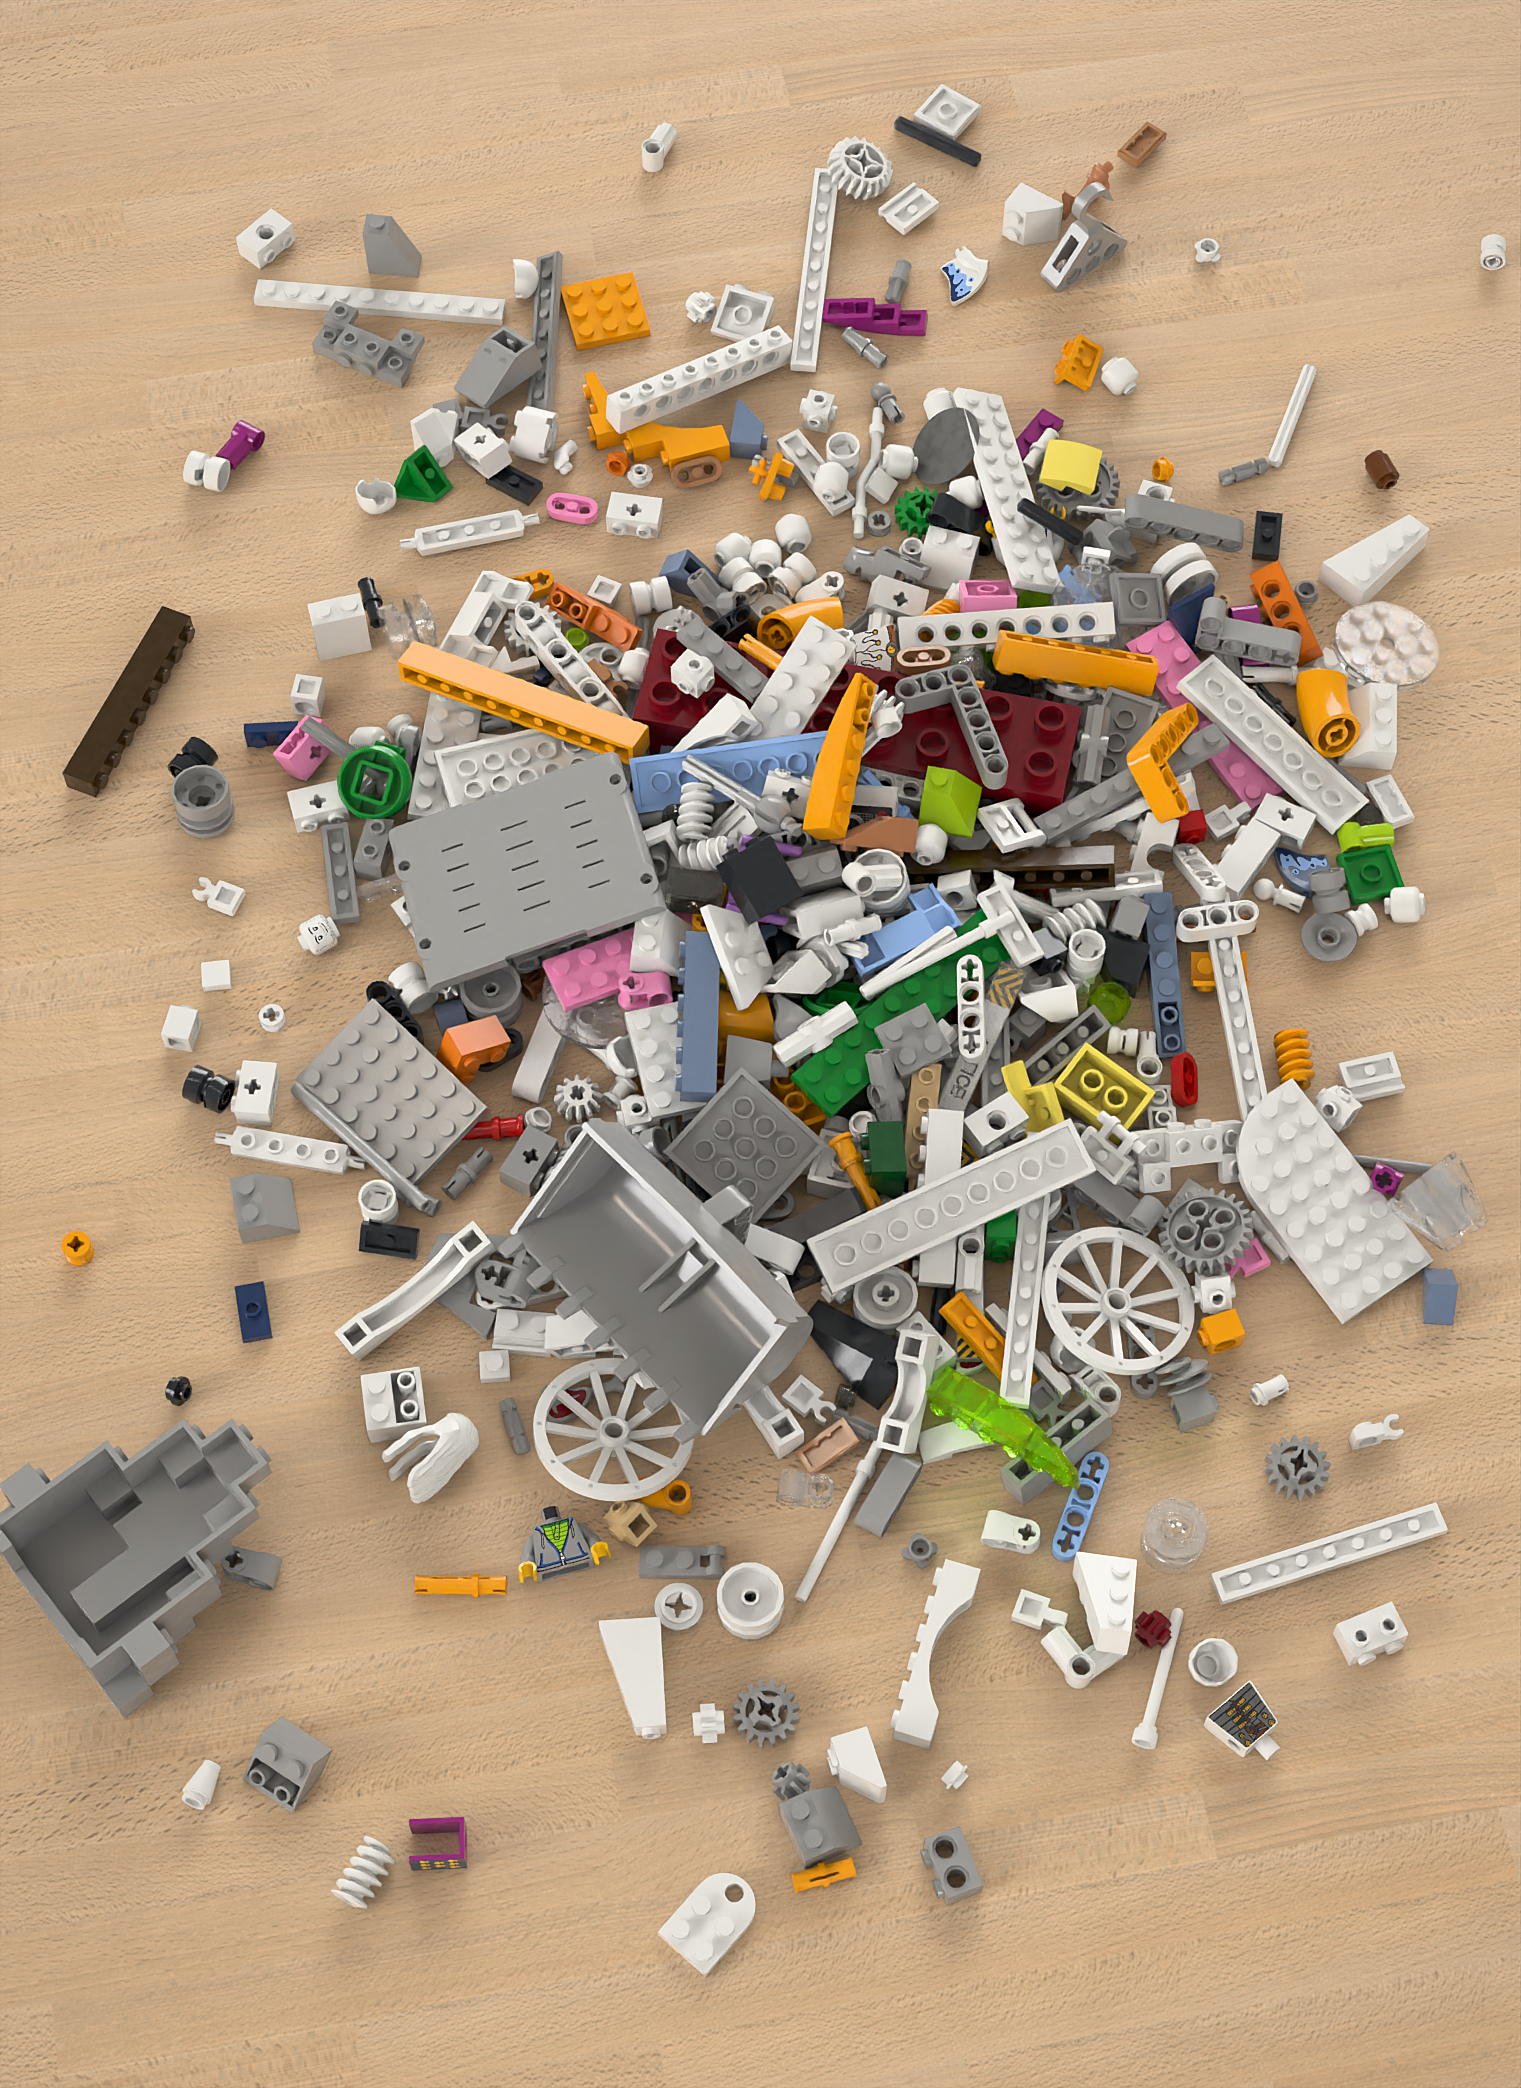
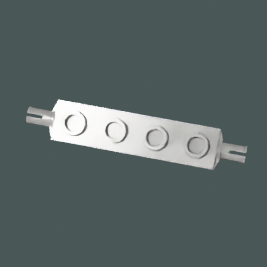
M517 509L416 529L415 538L399 541L402 551L417 548L421 556L522 537L524 536L525 526L540 524L538 513L522 516Z
M237 1126L233 1135L216 1132V1137L214 1138L215 1144L229 1145L233 1156L344 1175L348 1167L365 1170V1164H367L362 1157L351 1156L350 1147L345 1144Z

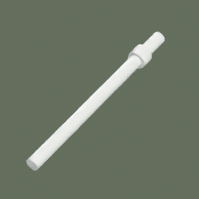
M1008 911L993 920L987 919L979 923L978 928L861 988L863 996L867 999L983 937L987 939L997 934L996 930L1014 922L1015 917L1011 911Z
M873 1441L865 1459L860 1460L855 1470L857 1474L794 1596L801 1602H806L867 1479H871L876 1470L875 1463L883 1448L876 1447L877 1441Z

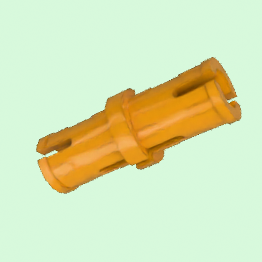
M852 1857L825 1865L824 1862L817 1863L818 1867L790 1873L795 1893L821 1885L824 1888L830 1887L829 1883L857 1877Z

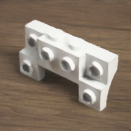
M482 571L438 650L452 653L460 658L490 668L499 652L493 646L487 645L508 609H516L519 603L528 601L534 587L529 582L513 580L495 571Z
M1209 1119L1194 1120L1193 1125L1172 1122L1168 1123L1167 1128L1132 1131L1141 1137L1140 1141L1147 1146L1146 1151L1142 1155L1137 1154L1132 1149L1138 1168L1140 1192L1152 1193L1171 1190V1167L1217 1162L1220 1183L1240 1182L1238 1178V1162L1235 1156L1237 1139L1243 1122L1238 1120L1211 1122Z

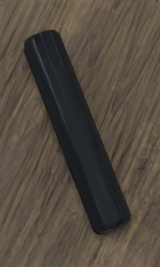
M1022 498L1018 502L1017 511L1061 538L1073 545H1079L1084 537L1081 530L1029 499Z

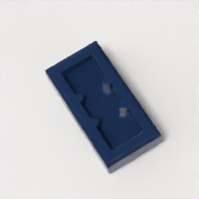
M264 1282L235 1286L243 1343L273 1338Z

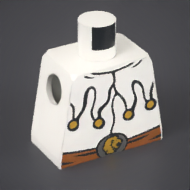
M894 624L852 636V642L858 646L847 661V664L901 673L897 668L899 645L897 628Z

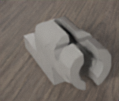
M886 545L878 548L875 555L873 551L862 549L858 546L852 547L843 565V569L852 574L862 571L861 578L871 583L880 574L899 580L902 572L905 578L917 582L927 578L931 567Z

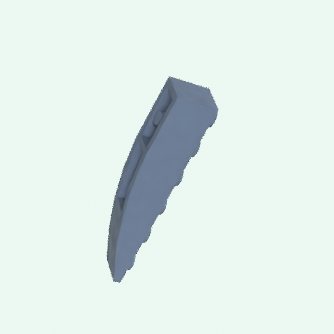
M1172 892L1148 893L1142 896V899L1145 900L1144 904L1150 906L1142 927L1143 942L1151 945L1146 974L1153 1030L1156 1033L1157 1055L1159 1059H1166L1186 1052Z

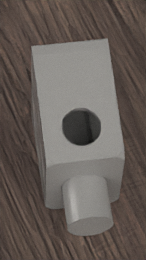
M728 1035L724 1085L740 1067H743L763 1087L770 1091L771 1077L788 1078L789 1067L785 1068L780 1060H773V1045L771 1043Z

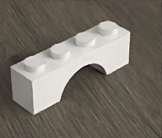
M901 1329L895 1360L898 1364L897 1388L889 1410L881 1419L876 1447L903 1454L916 1452L940 1336L916 1330Z
M768 1385L742 1403L778 1459L804 1445V1431L789 1408H785L776 1399Z

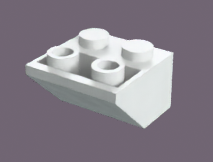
M420 1367L360 1375L366 1428L370 1443L401 1439L408 1431L419 1429L427 1424Z

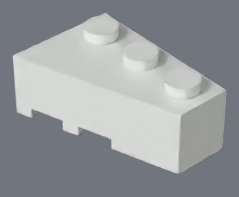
M583 1310L565 1320L559 1314L546 1316L545 1350L558 1359L596 1358V1352L613 1351L614 1357L623 1356L622 1352L611 1340L595 1350H592L584 1342L585 1338L598 1327Z
M1076 1551L1072 1576L1074 1582L1077 1583L1080 1592L1079 1598L1087 1614L1086 1620L1096 1651L1127 1655L1132 1631L1137 1560Z

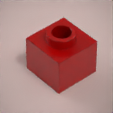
M1203 809L1189 811L1188 814L1176 818L1180 820L1176 835L1177 844L1189 843L1196 845L1205 841L1207 824Z

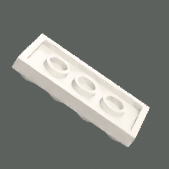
M677 1002L624 1013L651 1121L700 1111L707 1105V1102L680 1101V1091H675V1075L681 1074V1064H676V1047L682 1046V1038L676 1036L677 1020H682L683 1014L682 1011H677Z

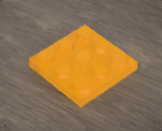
M633 272L561 286V297L577 351L651 336Z

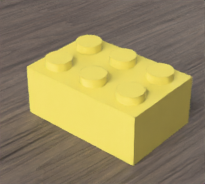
M1088 1043L1082 1046L1053 1084L1059 1104L1098 1131L1103 1127V1124L1096 1118L1103 1110L1111 1117L1113 1115L1121 1121L1120 1124L1130 1131L1150 1105L1156 1093ZM1114 1133L1108 1138L1116 1145H1119L1122 1141Z

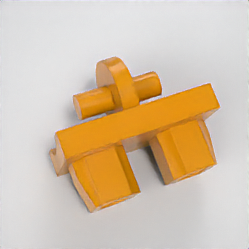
M779 452L774 454L768 471L765 470L768 461L760 459L758 467L752 465L749 467L748 471L754 474L752 484L759 486L761 478H765L758 499L763 501L767 498L775 501L782 500L786 487L773 483L776 474L789 479L794 468V464L782 458L784 454Z

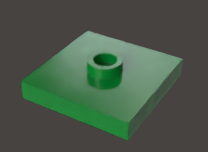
M1390 844L1337 854L1336 862L1339 868H1344L1345 888L1348 891L1352 906L1384 900L1390 897V892L1393 888L1405 887Z

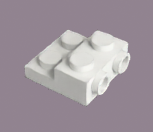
M726 284L711 328L712 335L739 342L765 331L766 327L769 328L776 307L774 298H772L771 294L764 291L755 293L748 291L747 287L740 284H735L734 286Z

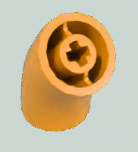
M837 596L803 601L788 605L763 616L758 623V641L772 650L787 652L810 615L833 630L844 628L840 599Z
M1310 669L1297 674V707L1303 729L1311 745L1323 757L1334 758L1343 755L1355 745L1360 735V724L1353 714L1349 702L1346 675L1330 669Z
M719 989L718 1040L726 1041L728 1035H735L771 1044L778 1043L773 1034L774 1021L766 993H758L748 1008L737 1011L731 992Z

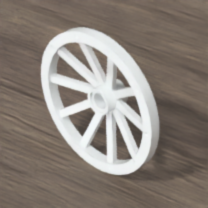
M1116 1227L1086 1229L1066 1239L1053 1253L1045 1267L1041 1283V1299L1046 1318L1062 1344L1085 1363L1114 1374H1146L1169 1363L1188 1341L1193 1329L1195 1315L1190 1285L1181 1268H1177L1175 1260L1170 1262L1167 1253H1163L1162 1248L1147 1237ZM1099 1242L1112 1243L1108 1288L1086 1246L1088 1244ZM1122 1245L1130 1247L1149 1258L1123 1289L1119 1288ZM1077 1249L1098 1292L1060 1267L1063 1260L1074 1250ZM1155 1265L1164 1272L1173 1287L1172 1289L1135 1298L1130 1297V1293ZM1057 1277L1094 1303H1058L1056 1293ZM1177 1298L1179 1324L1133 1310V1308ZM1062 1313H1094L1096 1319L1079 1337L1068 1325ZM1129 1319L1176 1335L1171 1344L1159 1352ZM1103 1324L1109 1326L1112 1356L1106 1355L1087 1344ZM1119 1324L1150 1357L1123 1359Z
M625 1358L594 1359L564 1371L544 1390L534 1414V1444L544 1467L558 1482L568 1489L597 1500L628 1501L648 1496L664 1488L683 1470L690 1458L694 1444V1438L683 1445L680 1444L676 1454L670 1459L634 1442L674 1437L673 1434L688 1420L677 1410L682 1425L633 1431L661 1408L651 1413L645 1407L630 1420L625 1421L637 1386V1382L632 1376L628 1379L617 1415L611 1416L599 1375L614 1374V1369ZM590 1378L602 1422L566 1393L565 1390L581 1380ZM558 1399L594 1430L546 1422L553 1403ZM546 1433L592 1440L593 1442L556 1457L549 1445ZM601 1451V1455L589 1480L575 1474L565 1466L589 1454ZM625 1451H629L664 1468L654 1475L639 1481ZM610 1457H617L628 1484L599 1483Z

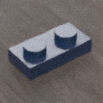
M298 721L245 723L244 736L247 747L280 746L298 725Z

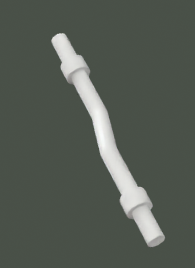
M880 407L873 409L872 424L869 426V437L871 438L870 460L856 483L855 507L852 509V520L854 521L853 536L856 539L864 537V522L867 521L868 512L865 507L866 490H864V487L874 470L878 467L881 440L884 437L885 426L882 424L883 409Z

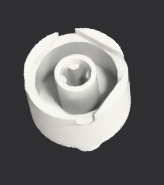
M526 406L523 411L518 410L514 421L517 430L516 435L511 437L510 451L514 452L516 457L546 464L550 459L545 457L547 450L553 451L559 423L554 422V418H559L558 413L531 406Z

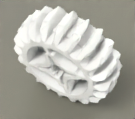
M856 136L852 139L846 137L843 141H839L829 154L830 157L827 161L828 175L832 176L831 183L838 184V190L843 189L846 191V196L852 194L854 199L860 196L865 201L867 198L874 199L877 195L880 196L888 187L893 172L891 169L892 162L887 160L888 154L881 152L882 147L877 148L874 146V141L868 143L865 137L861 140Z

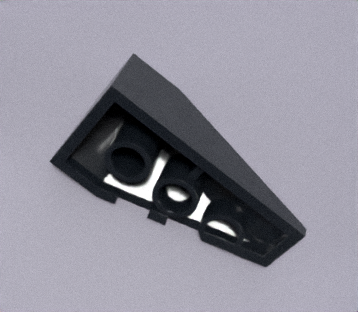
M818 1299L807 1313L813 1319V1328L810 1336L819 1348L826 1353L832 1361L834 1368L847 1381L852 1392L879 1411L897 1388L898 1364L895 1360L898 1342Z

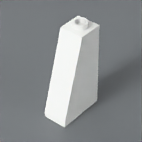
M660 1617L599 1621L600 1636L635 1734L642 1735V1738L645 1739L659 1738L661 1734L667 1733Z

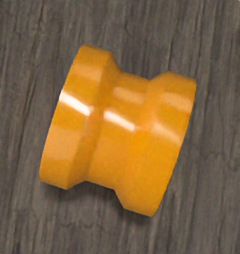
M72 1231L63 1238L61 1243L62 1251L70 1264L83 1266L92 1260L94 1248L86 1233Z

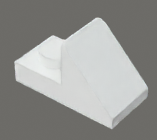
M504 646L490 668L530 682L535 680L533 675L540 669L537 655L522 657L517 661L511 662Z

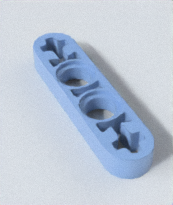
M1090 1452L1084 1457L1053 1538L1052 1554L1061 1562L1072 1561L1075 1559L1076 1551L1079 1552L1107 1476L1109 1462L1106 1456L1100 1452ZM1097 1461L1100 1463V1469H1097L1094 1480L1088 1479L1091 1470L1090 1465ZM1083 1486L1089 1487L1093 1491L1094 1496L1090 1500H1082L1078 1497L1077 1490ZM1071 1513H1078L1083 1517L1084 1523L1079 1527H1073L1067 1522V1517ZM1067 1533L1072 1535L1070 1541L1071 1549L1063 1553L1061 1552V1546L1058 1544H1063Z

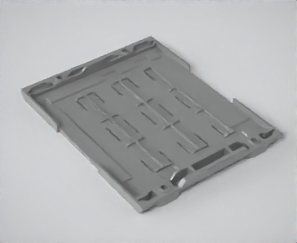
M607 752L541 775L539 776L540 779L463 806L462 804L397 826L389 831L388 837L394 856V867L397 877L401 882L415 935L414 941L417 953L422 961L430 993L509 966L507 959L586 932L588 937H592L668 910L620 757L617 753Z

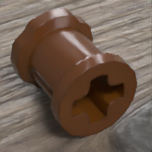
M543 967L536 969L525 980L520 979L522 993L530 1001H535L537 999L536 995L547 986L552 987Z

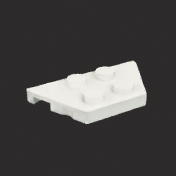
M710 904L700 908L737 1011L749 1007L773 975L775 969L757 921L748 925L744 916L740 913Z

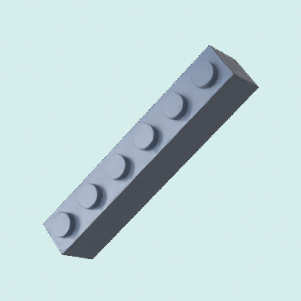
M686 931L685 941H680L679 958H684V967H679L678 984H683V994H678L677 1011H683L682 1020H677L676 1036L682 1038V1046L676 1047V1064H681V1074L675 1075V1091H680V1101L709 1102L716 1095L720 962L709 932Z

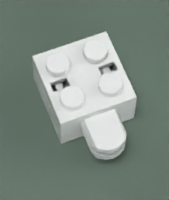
M821 1128L819 1137L827 1145L801 1173L808 1175L807 1194L829 1199L854 1187L847 1171L840 1169V1161L834 1149L828 1145L831 1139L842 1133ZM853 1136L852 1141L858 1153H862L863 1157L867 1158L866 1150H861L860 1139Z

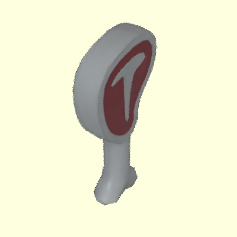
M614 1375L611 1380L602 1383L604 1393L617 1392L623 1395L626 1388L624 1385L625 1380L622 1382ZM546 1385L543 1388V1390L541 1391V1395L543 1394L544 1390L548 1387V1385ZM569 1387L565 1390L566 1393L586 1409L590 1401L596 1398L593 1387ZM556 1399L548 1413L547 1420L551 1423L564 1425L574 1421L579 1416Z

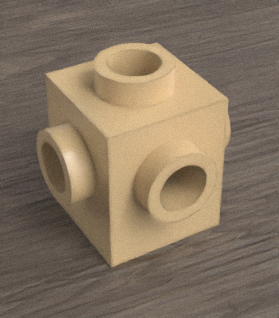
M640 1500L617 1501L603 1517L610 1526L608 1532L618 1542L623 1540L636 1547L657 1527V1524L649 1515V1509Z

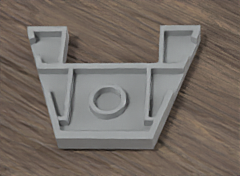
M439 1233L425 1266L457 1233ZM485 1235L496 1251L484 1261L491 1260L493 1255L506 1259L498 1251V1247L511 1235ZM517 1253L507 1258V1260L514 1262ZM476 1266L435 1299V1301L443 1308L450 1310L466 1326L469 1325L478 1332L480 1337L487 1340L495 1324L497 1313L471 1304L477 1291Z

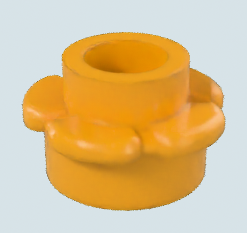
M1161 457L1160 460L1153 462L1152 475L1156 481L1168 482L1174 474V466L1166 457Z

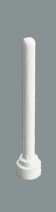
M1180 1608L1172 1610L1169 1620L1172 1625L1169 1628L1172 1638L1161 1650L1143 1723H1139L1133 1732L1131 1742L1144 1749H1155L1158 1740L1155 1722L1184 1615Z

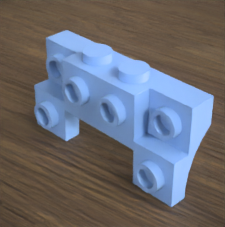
M933 883L913 895L912 893L908 895L907 899L914 912L882 927L880 931L872 932L871 936L869 934L862 935L857 940L868 945L869 955L867 957L858 959L845 954L847 959H851L861 979L882 968H888L944 927L950 926L954 931L961 927V922L954 910L942 899Z

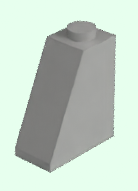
M367 214L363 229V240L369 273L418 277L422 255L393 217Z

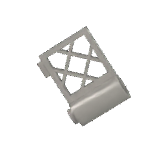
M1060 1188L1062 1196H1066L1067 1203L1060 1209L1050 1224L1047 1223L1043 1268L1046 1267L1053 1253L1066 1239L1080 1232L1075 1209L1080 1208V1201L1063 1188ZM1063 1218L1072 1224L1073 1230L1061 1231L1054 1226ZM1088 1244L1086 1246L1091 1254L1090 1244ZM1077 1249L1063 1260L1061 1266L1083 1263Z

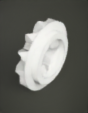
M670 1584L658 1593L654 1605L656 1617H660L663 1627H668L675 1632L684 1629L689 1630L691 1626L699 1622L702 1615L703 1601L701 1595L694 1587L688 1584ZM682 1596L683 1606L688 1609L682 1610L679 1618H676L675 1610L670 1607L671 1605L675 1606L677 1601H679V1597Z

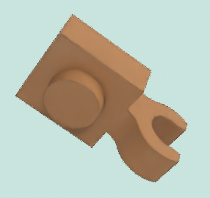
M595 658L587 663L617 701L618 696L615 692L621 691L626 696L629 694L627 684L622 681H613V675L606 665H601Z

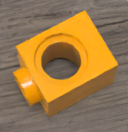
M1235 1308L1202 1318L1199 1330H1197L1199 1343L1202 1347L1206 1346L1209 1356L1241 1346L1246 1335Z

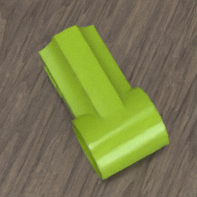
M1348 822L1342 824L1336 832L1342 853L1390 844V847H1393L1395 843L1394 830L1390 823L1360 826L1359 823Z

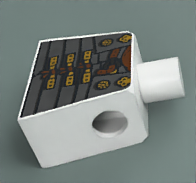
M1250 1680L1207 1716L1203 1725L1241 1757H1245L1256 1748L1266 1760H1269L1280 1750V1747L1269 1736L1278 1724L1277 1719Z

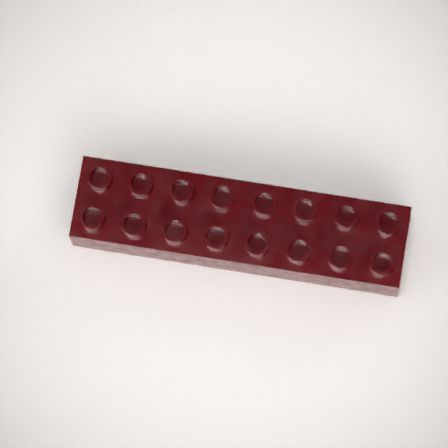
M657 628L632 717L633 721L641 722L649 727L650 745L644 752L647 755H659L661 745L676 747L727 693L744 701L749 710L754 705L715 671V682L709 691H704L698 698L690 693L682 692L671 681V666L688 648L677 640V632ZM725 641L768 679L771 678L775 671L745 651L740 650L738 647L739 643ZM773 650L782 657H784L787 653L783 651ZM846 663L801 734L828 731L839 704L856 673H862L879 686L876 694L886 690V701L892 696L895 697V687L899 680L911 677L912 675ZM979 688L1008 761L1006 784L1000 789H989L983 784L951 703L913 713H904L901 721V730L893 736L881 738L861 758L860 766L924 781L928 766L956 770L982 787L980 799H995L996 803L1019 798L1029 818L1037 817L1039 813H1046L1064 803L1072 758L1077 742L1082 707ZM870 722L868 723L867 730L872 726ZM880 781L883 786L891 787L887 781ZM906 787V788H904V789H907V790L917 791V790H916L915 788H913V787Z

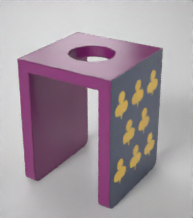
M464 1817L409 1819V1827L412 1834L459 1832V1854L409 1856V1863L413 1871L467 1868V1825Z

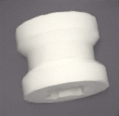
M1366 903L1359 906L1357 911L1350 910L1344 914V917L1354 926L1357 937L1363 935L1365 930L1371 931L1378 927L1377 917L1372 908Z

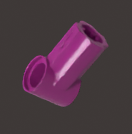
M244 420L238 421L232 429L231 438L216 454V457L229 460L230 471L232 469L235 470L250 451L256 452L261 448L265 440V432Z
M1377 1162L1370 1179L1376 1191L1394 1197L1404 1174Z

